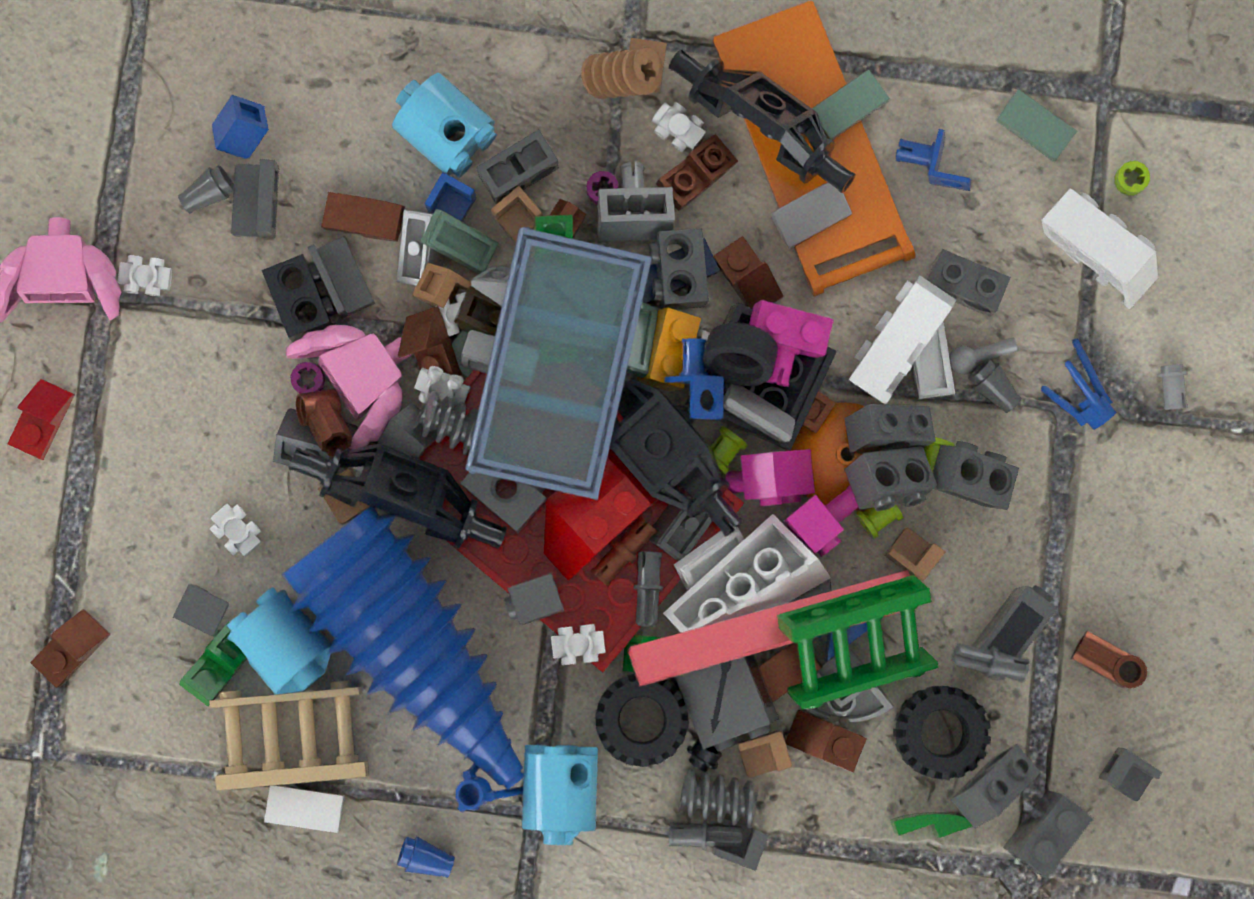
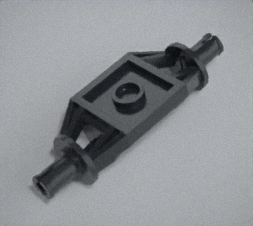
M683 49L674 55L668 68L693 85L688 99L694 104L699 102L717 118L732 111L737 116L748 119L757 125L761 133L766 137L779 141L781 147L776 160L799 174L801 182L806 184L818 175L838 189L840 193L845 192L852 184L856 174L831 158L835 142L830 138H826L819 116L812 108L760 71L723 69L724 63L719 58L714 59L705 67L689 56ZM806 136H807V138H808V140H809L811 146L813 147L814 152L811 150V148L809 147V145L807 144V142L804 140V139L806 138Z
M596 355L589 360L593 365L589 366L586 363L582 371L584 374L586 373L602 392L594 405L596 408L602 409L611 369L602 360L600 355ZM634 373L625 375L618 411L623 420L619 423L616 417L609 447L652 497L686 510L690 518L706 512L725 537L735 531L733 527L736 526L738 528L743 523V520L739 518L722 498L730 484L726 479L723 480L709 444L662 391L637 381L638 378ZM683 488L696 501L693 502L692 500H690L683 493H681L679 489Z
M381 444L343 451V449L337 447L334 456L329 457V459L297 447L288 469L320 480L319 484L322 487L319 497L324 498L327 494L352 507H355L358 501L410 522L425 526L426 535L453 542V547L459 549L463 541L467 540L468 537L499 549L506 534V526H500L476 516L477 500L471 499L470 501L449 470ZM363 467L360 477L337 475L340 468ZM444 499L462 515L460 521L442 508Z

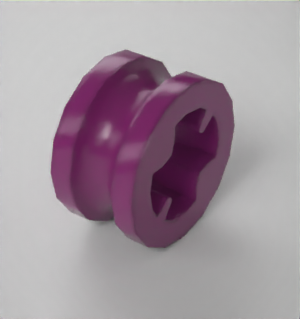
M598 171L592 174L587 181V196L596 205L598 204V191H592L593 185L597 186L600 184V180L608 181V187L612 185L613 189L619 188L616 177L610 172Z
M311 362L298 364L290 375L291 384L299 394L321 391L325 384L323 371ZM305 370L309 374H311L312 370L317 374L313 379L315 385L310 389L307 385H304V388L299 386V382L302 381L300 374Z

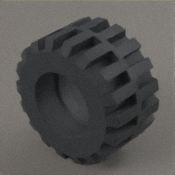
M636 673L626 675L613 682L603 693L596 710V729L602 745L614 758L631 766L649 767L650 765L664 762L670 756L672 757L680 745L683 744L689 726L687 705L675 686L666 679L640 686ZM638 697L654 700L661 707L664 715V724L660 733L655 738L644 742L630 739L620 726V714L627 702Z
M931 686L926 687L924 690L916 691L909 700H905L901 705L900 713L896 714V728H893V736L896 737L897 742L895 746L897 751L901 753L902 760L919 774L940 780L960 778L965 776L966 772L975 770L978 767L977 763L979 760H984L988 753L985 749L987 744L990 745L991 736H988V729H991L990 720H986L984 714L987 712L984 707L976 702L977 699L974 696L956 687ZM938 710H946L957 716L962 726V738L959 745L951 753L944 755L929 751L921 738V728L924 720L929 714Z

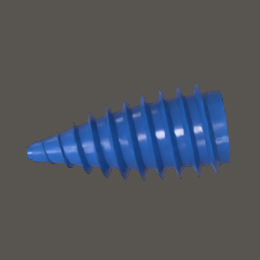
M370 506L282 574L299 595L290 612L309 608L316 615L309 633L327 629L335 637L327 655L345 650L354 658L346 675L364 670L373 678V682L366 695L384 690L394 697L388 714L403 709L407 710L417 717L412 731L426 726L440 736L438 746L447 742L465 755L464 760L468 758L499 786L504 785L506 789H509L524 777L521 771L523 766L511 746L512 740L507 737L500 719L502 718L503 711H495L490 698L497 684L496 682L483 683L479 673V669L488 655L470 656L466 645L474 634L475 628L456 630L453 619L460 609L461 603L442 606L438 595L444 587L446 579L427 583L422 574L431 557L412 560L406 550L414 534L396 538L390 530L396 515L391 513L379 515L375 508Z

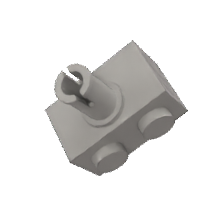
M631 162L621 165L623 188L599 189L597 204L599 242L654 240L658 231L673 230L675 216L672 187L644 188L643 164L634 162L635 170H633V176Z

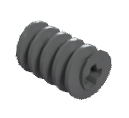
M433 390L425 399L413 429L422 424V436L424 437L433 429L436 430L437 443H440L446 436H449V448L451 449L461 441L463 442V454L467 455L470 451L479 410L473 408L465 416L466 404L460 402L452 410V398L446 396L438 404L439 393ZM493 418L491 422L485 454L493 440L497 428V424L493 427Z
M689 769L684 777L678 813L683 805H686L688 817H693L696 810L701 808L703 820H707L712 811H716L719 823H722L727 813L731 814L732 825L735 826L740 818L745 816L747 828H751L755 816L758 790L757 792L754 791L753 781L747 780L743 788L740 789L738 778L735 777L731 779L726 787L724 776L719 774L713 784H711L708 772H703L700 779L696 781L694 770Z

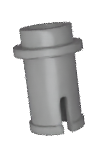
M1183 364L1161 366V374H1158V378L1162 377L1164 410L1188 408L1184 375L1188 374L1187 371H1183Z

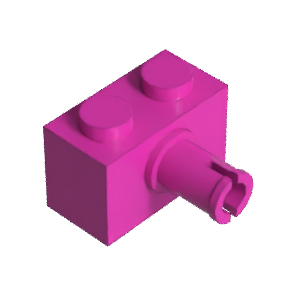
M763 300L755 303L749 325L760 328L770 334L776 341L778 349L773 374L766 382L772 384L776 382V385L789 386V378L795 355L802 354L813 358L825 356L834 319Z
M811 449L741 455L742 471H729L725 478L730 484L728 490L733 494L744 492L745 500L759 499L760 506L801 502L802 494L815 493Z
M849 485L845 491L826 506L822 504L816 495L813 496L782 523L813 554L818 553L822 557L841 542L837 536L844 530L840 522L857 509L858 504Z

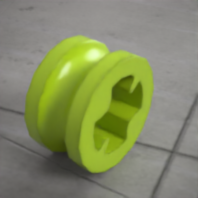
M1129 161L1117 170L1114 183L1122 194L1134 196L1148 186L1150 172L1143 163ZM1134 170L1140 175L1137 177V180H1141L1140 185L1134 183L1132 186H1128L1125 183L1128 177H1123L1124 172L1130 174Z

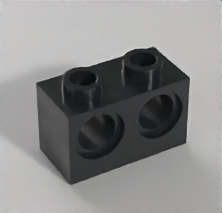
M301 254L262 270L287 336L292 342L301 339L307 332L323 330L327 326L333 325L330 317L336 315L328 294L324 296L320 294L316 283L321 282L322 278L314 261L308 263L304 255ZM293 272L302 273L304 280L300 287L296 289L286 287L285 281L289 274ZM307 305L315 306L317 308L316 318L309 323L301 322L299 320L300 310Z

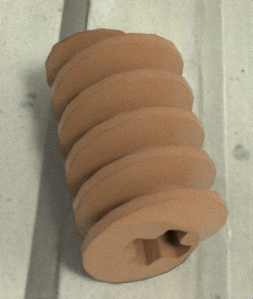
M648 47L622 50L620 52L595 53L585 59L581 68V78L584 87L590 95L598 99L653 93L658 88L663 73L662 61L658 53Z

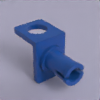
M943 129L938 130L936 142H933L932 145L900 139L898 144L900 149H897L896 154L897 162L902 161L927 166L930 184L965 191L971 190L970 178L938 172L946 139Z
M682 339L683 372L679 373V376L664 377V383L690 384V417L692 419L721 420L723 418L724 377L709 376V373H705L703 356L706 339ZM704 390H709L714 398L713 407L709 411H705L700 404V395Z

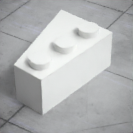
M1070 188L1041 220L1044 234L1077 264L1082 261L1099 274L1095 280L1103 287L1109 282L1124 295L1121 303L1130 310L1158 279L1156 248L1146 237L1142 235L1136 237L1126 230V224L1114 214L1107 216L1099 210L1097 202L1086 193L1079 195Z
M919 276L914 284L907 280L895 298L901 302L895 312L892 314L886 310L875 326V329L880 332L873 343L866 339L854 357L860 362L849 380L885 405L956 302V299L922 276Z

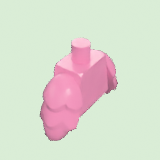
M62 217L50 218L48 221V235L29 237L27 246H20L13 250L0 264V322H3L17 307L21 298L24 303H94V290L105 314L111 321L119 316V298L122 293L115 278V267L100 249L93 245H86L81 236L70 235L71 221Z
M335 324L329 325L323 330L305 333L301 339L294 341L286 347V357L290 359L319 357L318 365L338 392L355 420L358 421L367 414L352 437L351 447H349L352 450L366 447L370 442L378 441L391 418L400 412L403 390L399 383L402 379V373L396 365L412 354L401 358L398 357L401 337L383 347L374 333L366 336L362 330L356 327Z

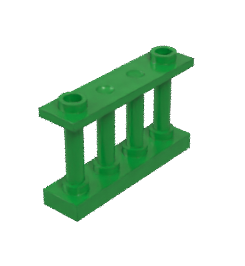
M911 575L778 614L779 629L793 643L797 642L802 673L803 683L787 687L789 696L801 709L817 708L831 700L907 677H919L927 671L937 669L938 661L923 647H919L915 609L918 606L931 602L930 589L915 575ZM900 611L905 652L885 658L881 619L886 615ZM866 622L871 662L851 668L847 629L852 625ZM832 632L837 672L817 678L812 640L815 636Z

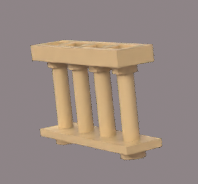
M352 680L330 682L331 690L244 698H242L241 690L219 692L220 700H211L209 702L210 708L224 707L228 766H225V774L215 775L216 791L369 776L368 761H359L358 754H354L350 695L362 694V687L353 688ZM335 697L340 756H336L335 764L322 765L321 758H317L313 699ZM298 700L303 759L299 760V767L285 768L284 761H280L276 702ZM261 704L265 763H262V770L248 771L247 764L243 765L239 705Z

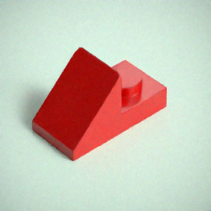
M40 379L18 405L17 409L23 412L7 444L40 460H44L75 394Z

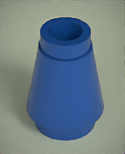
M418 836L415 839L406 837L398 856L397 865L404 867V872L448 878L455 856L449 855Z

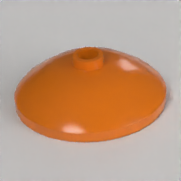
M839 402L834 405L817 433L803 426L801 427L791 451L811 449L815 493L805 494L809 499L816 495L822 504L826 506L850 485L844 469L862 454H854L851 461H844L841 458V450L849 448L844 418L865 406L856 403Z

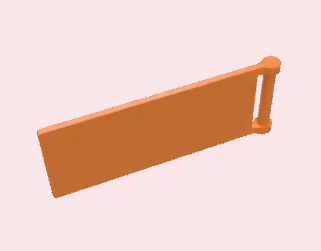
M813 1L791 7L719 34L713 38L718 56L724 63V69L760 71L810 108H814L847 85ZM744 119L779 208L827 183L818 175L806 184L801 182L799 174L776 160L781 143L766 137L761 133L757 125L748 119ZM862 121L833 140L835 146L831 153V158L856 174L852 184L843 192L852 215L794 246L808 286L814 297L823 294L824 289L902 259L904 262L916 258L914 248L906 234ZM806 136L804 140L807 142L811 150L814 152V149ZM895 236L898 245L896 247L822 275H818L815 266Z

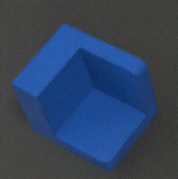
M231 95L212 124L215 148L244 159L250 158L269 130L264 105Z
M442 172L428 196L425 206L429 213H434L436 209L442 210L463 222L477 197L474 189Z

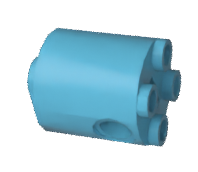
M441 73L430 76L421 85L416 80H412L404 87L396 99V103L401 106V109L392 123V128L438 169L449 176L452 174L458 178L463 176L473 163L470 158L479 148L482 151L486 150L497 136L494 132L495 121ZM454 133H465L462 139L458 141H450V138Z
M272 587L256 600L259 607L251 614L247 615L245 612H242L227 625L231 631L228 639L242 650L249 664L275 695L301 692L310 687L326 672L330 654L327 655L332 644L321 631L309 633L313 625L311 619L300 610L290 612L294 604L290 600L287 591L281 590L277 592Z
M525 745L522 829L541 831L544 835V844L573 845V839L580 832L596 831L598 747Z

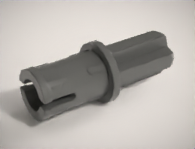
M638 552L637 585H634V590H637L636 623L639 626L653 627L658 623L659 592L663 591V587L660 586L662 553Z
M956 644L952 654V662L955 665L983 671L986 677L996 675L1024 682L1029 672L1028 664L1030 661L1028 658L1007 655L998 652L997 648L994 647L988 651Z
M703 821V824L670 822L669 846L702 847V850L706 851L707 846L741 847L743 844V829L741 827L708 825L707 821Z

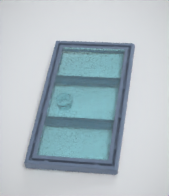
M529 227L519 228L465 470L471 474L481 473L598 499L652 257L531 230Z

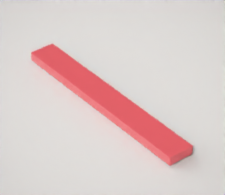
M908 570L632 646L628 652L639 685H646L791 644L793 642L779 629L778 614L910 576ZM899 611V612H896V613H893V614L886 615V616H884V617H887V616H890V615H894V614L900 613V611Z

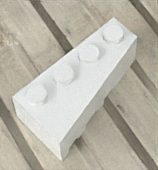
M772 514L663 614L676 630L682 633L787 604L831 577L820 560Z

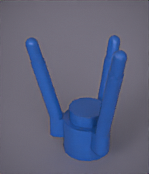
M1075 338L1072 340V344L1095 392H1092L1071 361H1066L1065 366L1086 396L1078 404L1082 410H1077L1047 386H1042L1041 391L1072 415L1081 427L1088 423L1095 430L1110 420L1117 412L1111 406L1113 401L1105 392L1080 341Z
M473 763L469 770L463 772L464 781L457 786L455 791L456 800L459 804L458 810L464 812L466 810L477 811L480 806L485 805L488 801L523 795V786L497 791L491 790V786L486 779L476 776L480 768Z

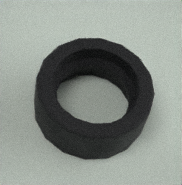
M741 323L721 324L713 328L708 335L703 356L704 367L711 375L724 377V382L733 385H760L768 381L773 374L778 352L777 343L770 334L760 328ZM733 353H740L750 357L739 356Z

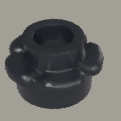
M698 738L693 746L689 745L687 747L688 753L691 754L688 760L694 767L703 772H707L708 769L716 770L718 768V761L722 753L717 751L715 746L703 749Z

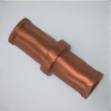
M639 516L638 520L619 541L615 539L611 543L613 546L611 550L590 571L606 586H609L610 582L629 561L633 563L637 559L635 557L636 553L657 531Z

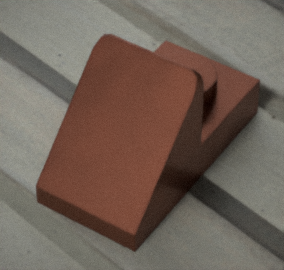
M743 236L713 256L719 269L745 306L753 309L754 304L762 300L776 303L784 297L766 261L763 263L760 261Z
M436 306L407 316L398 357L401 358L414 353L420 370L422 367L429 370L430 366H437L443 370V373L462 376L439 307Z
M82 609L50 635L53 639L30 663L56 688H60L111 634L85 609Z
M797 710L785 744L854 772L867 738Z

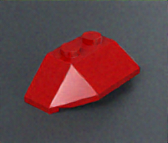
M608 451L598 499L556 491L546 500L544 555L569 581L659 499L650 495L614 452ZM590 461L571 478L586 481Z

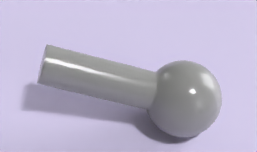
M1014 337L977 349L959 346L949 356L951 369L958 374L966 375L973 372L978 363L1016 352L1018 347Z

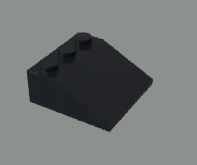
M741 303L732 305L723 324L741 323L749 325L753 309ZM827 346L826 354L822 357L813 358L802 354L795 355L789 378V386L776 385V382L773 384L764 382L760 385L743 386L795 419L790 441L779 443L724 408L723 418L718 421L791 451L837 351ZM733 353L739 356L750 357L740 353ZM724 382L723 397L729 389L730 383ZM704 390L700 395V404L705 411H709L714 404L713 395L709 390ZM689 394V396H688V398H687V400H686V403H685V405H687V406H689V407H690V394Z

